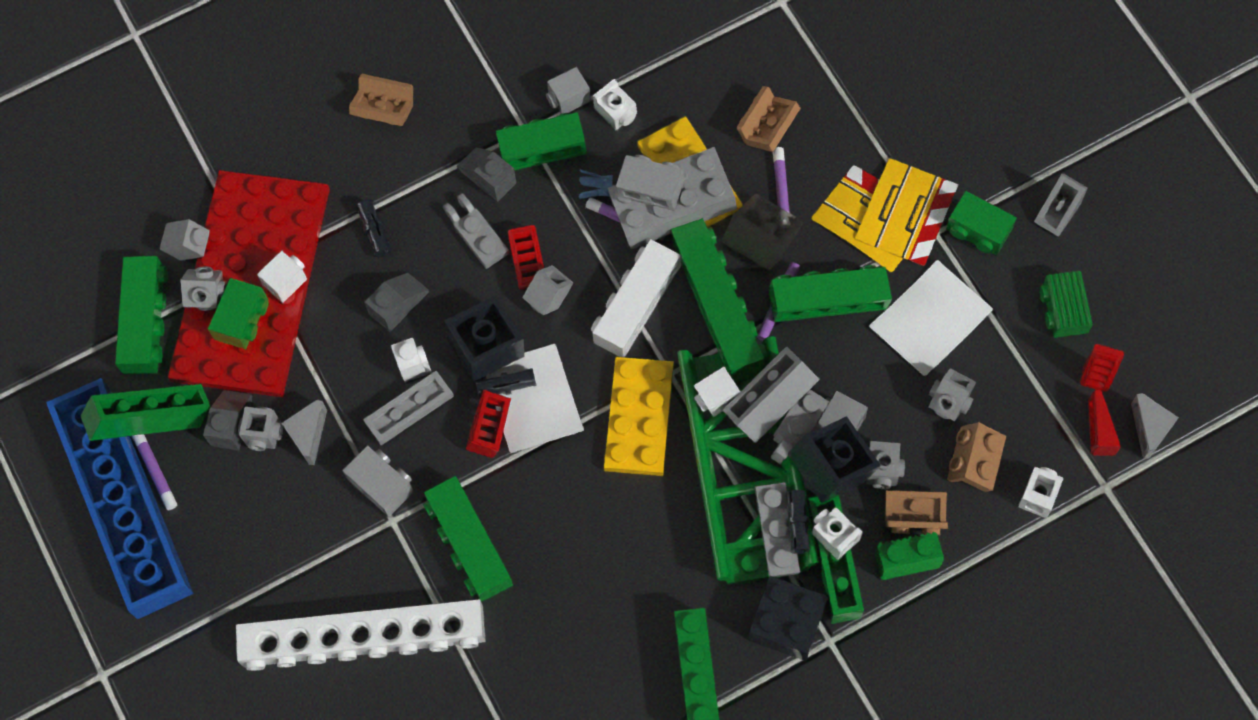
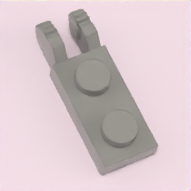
M462 193L457 198L461 207L468 213L466 216L460 219L453 206L449 203L445 204L443 209L453 222L455 230L485 269H488L510 254L509 250L477 208L474 209L471 202Z

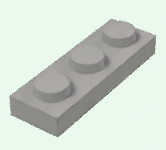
M435 371L363 420L379 444L383 445L454 396L439 373Z
M786 483L755 487L769 577L800 573L798 556L791 553L789 527H786V518H788Z

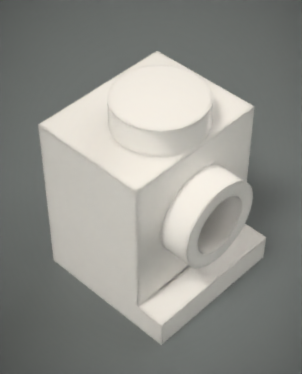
M615 79L593 95L594 109L615 130L619 129L622 125L627 126L634 120L637 114L636 103L618 86V82Z
M413 337L391 345L405 383L432 373L422 345L416 347Z
M1034 467L1018 507L1047 518L1052 510L1063 478L1057 476V473L1052 469ZM1042 489L1044 490L1045 495L1038 493L1035 490Z
M834 508L831 512L827 509L823 510L813 521L816 525L813 528L812 534L837 560L852 548L862 535V531L856 528L837 508ZM836 524L841 531L833 532L830 526Z

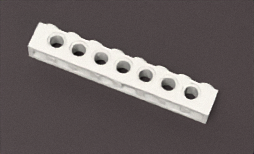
M480 599L236 625L237 661L243 667H246L247 670L251 671L265 669V665L277 664L278 667H292L298 661H308V664H322L326 662L327 658L337 657L339 661H352L357 659L356 655L368 654L370 658H381L387 656V652L399 651L401 655H411L417 653V649L429 648L430 651L440 652L448 650V646L460 645V648L468 649L478 647V643L486 642L483 606ZM451 621L460 622V628L455 633L445 632L446 625ZM427 624L430 626V630L426 635H415V630L419 625ZM389 628H399V634L396 638L391 640L385 639V632ZM359 631H369L368 638L364 642L357 643L354 641L355 635ZM329 634H338V640L334 645H324V640ZM302 636L308 638L305 647L301 649L294 648L296 639ZM273 639L277 640V646L273 651L264 652L266 642Z

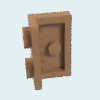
M361 74L359 76V90L349 105V114L364 119L403 126L413 108V85Z
M763 86L744 117L741 118L737 130L746 145L773 152L799 112L800 107L796 101L775 97L769 87Z
M979 422L961 426L956 436L957 443L953 458L949 463L947 480L951 482L964 481L984 492L993 491L1006 436Z
M885 491L884 527H892V533L910 534V528H922V534H927V532L932 534L934 531L940 535V529H948V523H946L947 492Z

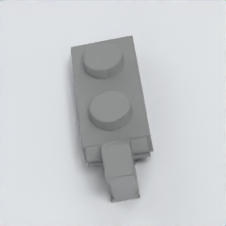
M809 390L787 411L773 435L775 436L773 440L779 444L771 459L779 464L786 459L788 453L802 437L812 432L828 405V400Z

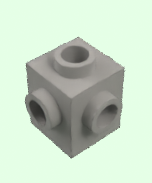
M211 267L188 269L181 279L183 307H198L202 311L217 308L227 286V281H223L222 270H213Z
M950 368L942 381L936 380L932 386L929 396L933 397L929 408L933 409L938 416L953 421L956 420L960 413L966 415L974 400L969 396L976 382Z
M245 407L243 418L239 420L238 434L249 449L265 451L266 448L275 449L277 440H281L283 425L280 423L281 421L275 411L270 408Z
M870 441L869 449L881 466L866 480V484H872L877 489H890L891 486L897 485L899 477H904L905 459H900V443Z

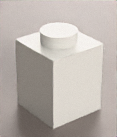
M283 251L275 256L257 274L262 285L282 303L307 280L303 271L304 264L296 256L292 255L289 257Z
M722 367L694 385L698 392V395L694 397L703 412L709 410L713 417L721 413L740 393L725 367Z

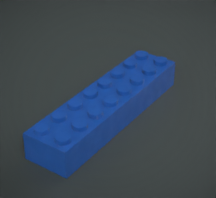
M100 378L50 400L46 404L126 607L134 617L140 619L194 593L130 436L89 440L81 414L92 395L112 393L111 389Z

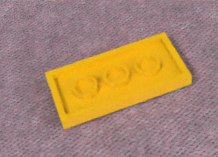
M687 117L637 141L638 148L643 156L650 158L652 162L660 164L663 162L674 163L707 150ZM733 188L732 191L735 196L737 209L704 221L707 227L742 209V202Z
M615 358L604 471L663 476L674 361Z

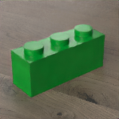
M578 112L572 114L562 113L554 118L545 120L535 119L528 124L519 126L508 125L501 130H496L501 157L514 170L587 154Z

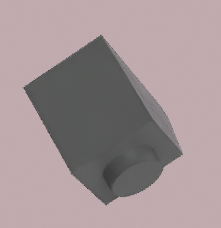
M475 147L457 165L459 171L497 202L517 183L514 168L493 151Z
M405 273L383 282L364 303L369 315L391 332L429 293V290L409 273Z
M223 390L210 407L203 434L212 447L240 450L242 438L238 434V424L240 418H243L244 408L251 406L252 394Z

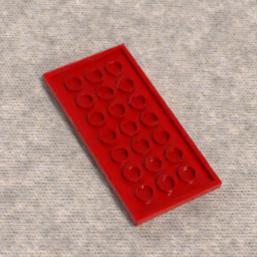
M219 170L205 228L210 231L204 257L197 258L195 269L211 267L213 270H222L223 281H227V284L229 279L233 278L262 287L269 300V305L265 315L260 316L257 323L256 337L252 342H249L247 349L213 339L208 331V327L217 308L202 311L198 307H185L168 375L170 382L188 385L202 384V387L283 398L330 191L328 184ZM281 251L289 257L292 255L296 256L304 264L303 271L307 278L283 303L262 285L257 276Z

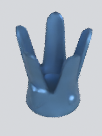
M580 169L582 173L595 176L580 177L581 185L600 188L580 193V199L594 196L610 197L607 188L614 186L612 185V175L601 176Z

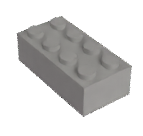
M715 147L674 162V164L682 169L684 176L683 186L674 211L619 197L616 185L607 188L631 250L649 243L650 239L655 241L670 235L672 228L702 218L704 221L737 209L734 193Z

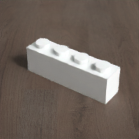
M651 239L646 247L642 246L635 257L636 263L632 270H626L620 281L621 288L617 294L614 292L611 294L606 303V312L602 317L598 316L591 328L594 343L619 357L625 358L681 266L680 254Z

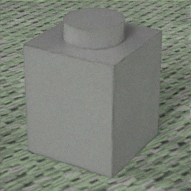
M577 67L547 81L549 91L546 93L547 100L553 109L557 107L560 114L569 113L591 101L590 88Z
M190 219L166 223L160 250L179 260L204 257L210 231Z
M552 265L537 271L522 298L530 304L534 311L546 315L559 309L573 282Z

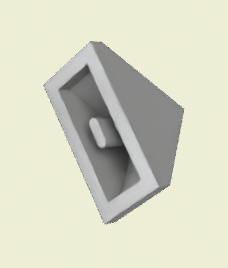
M1062 173L1034 222L1059 236L1081 205L1087 187Z
M1141 393L1135 396L1131 406L1143 459H1149L1179 417Z
M320 400L314 401L281 423L309 465H315L327 409L323 401Z

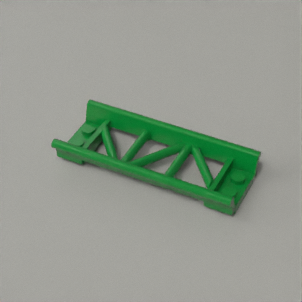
M774 336L765 338L761 343L764 345L768 360L764 361L765 367L779 354L776 337ZM688 350L679 351L677 355L717 580H725L727 584H744L769 580L763 538L754 539L761 531L759 515L736 542L727 544L720 501L724 500V498L755 494V487L778 483H786L787 492L790 491L791 495V490L805 491L807 517H810V525L808 526L810 552L806 553L804 550V554H797L800 573L808 572L812 566L820 564L815 536L812 534L813 525L803 475L789 455L781 463L782 468L719 442L749 437L738 426L714 430L727 414L722 411L715 417L711 415L705 421L704 412L694 398L698 395L694 385L724 367L720 355L714 354L694 358ZM756 376L735 383L740 392ZM786 413L765 434H774ZM711 451L769 475L774 479L717 487ZM794 575L780 576V577H775V578H782V577H788V576H794Z

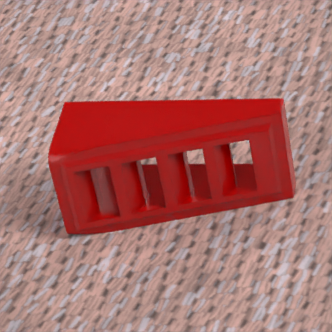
M535 225L507 231L520 290L527 289L534 276L523 278L522 274L544 269ZM534 248L533 252L518 255V251ZM537 260V263L520 266V263Z
M1095 344L1084 364L1080 384L1107 392L1121 364L1124 352Z
M486 390L482 391L466 446L467 451L493 458L499 452L511 398ZM489 403L501 407V410L497 411L488 408L486 404ZM487 415L498 419V421L495 422L492 420H488L483 418V416ZM484 427L494 430V434L480 430V428Z
M1095 390L1088 399L1091 454L1114 456L1120 449V442L1102 391Z

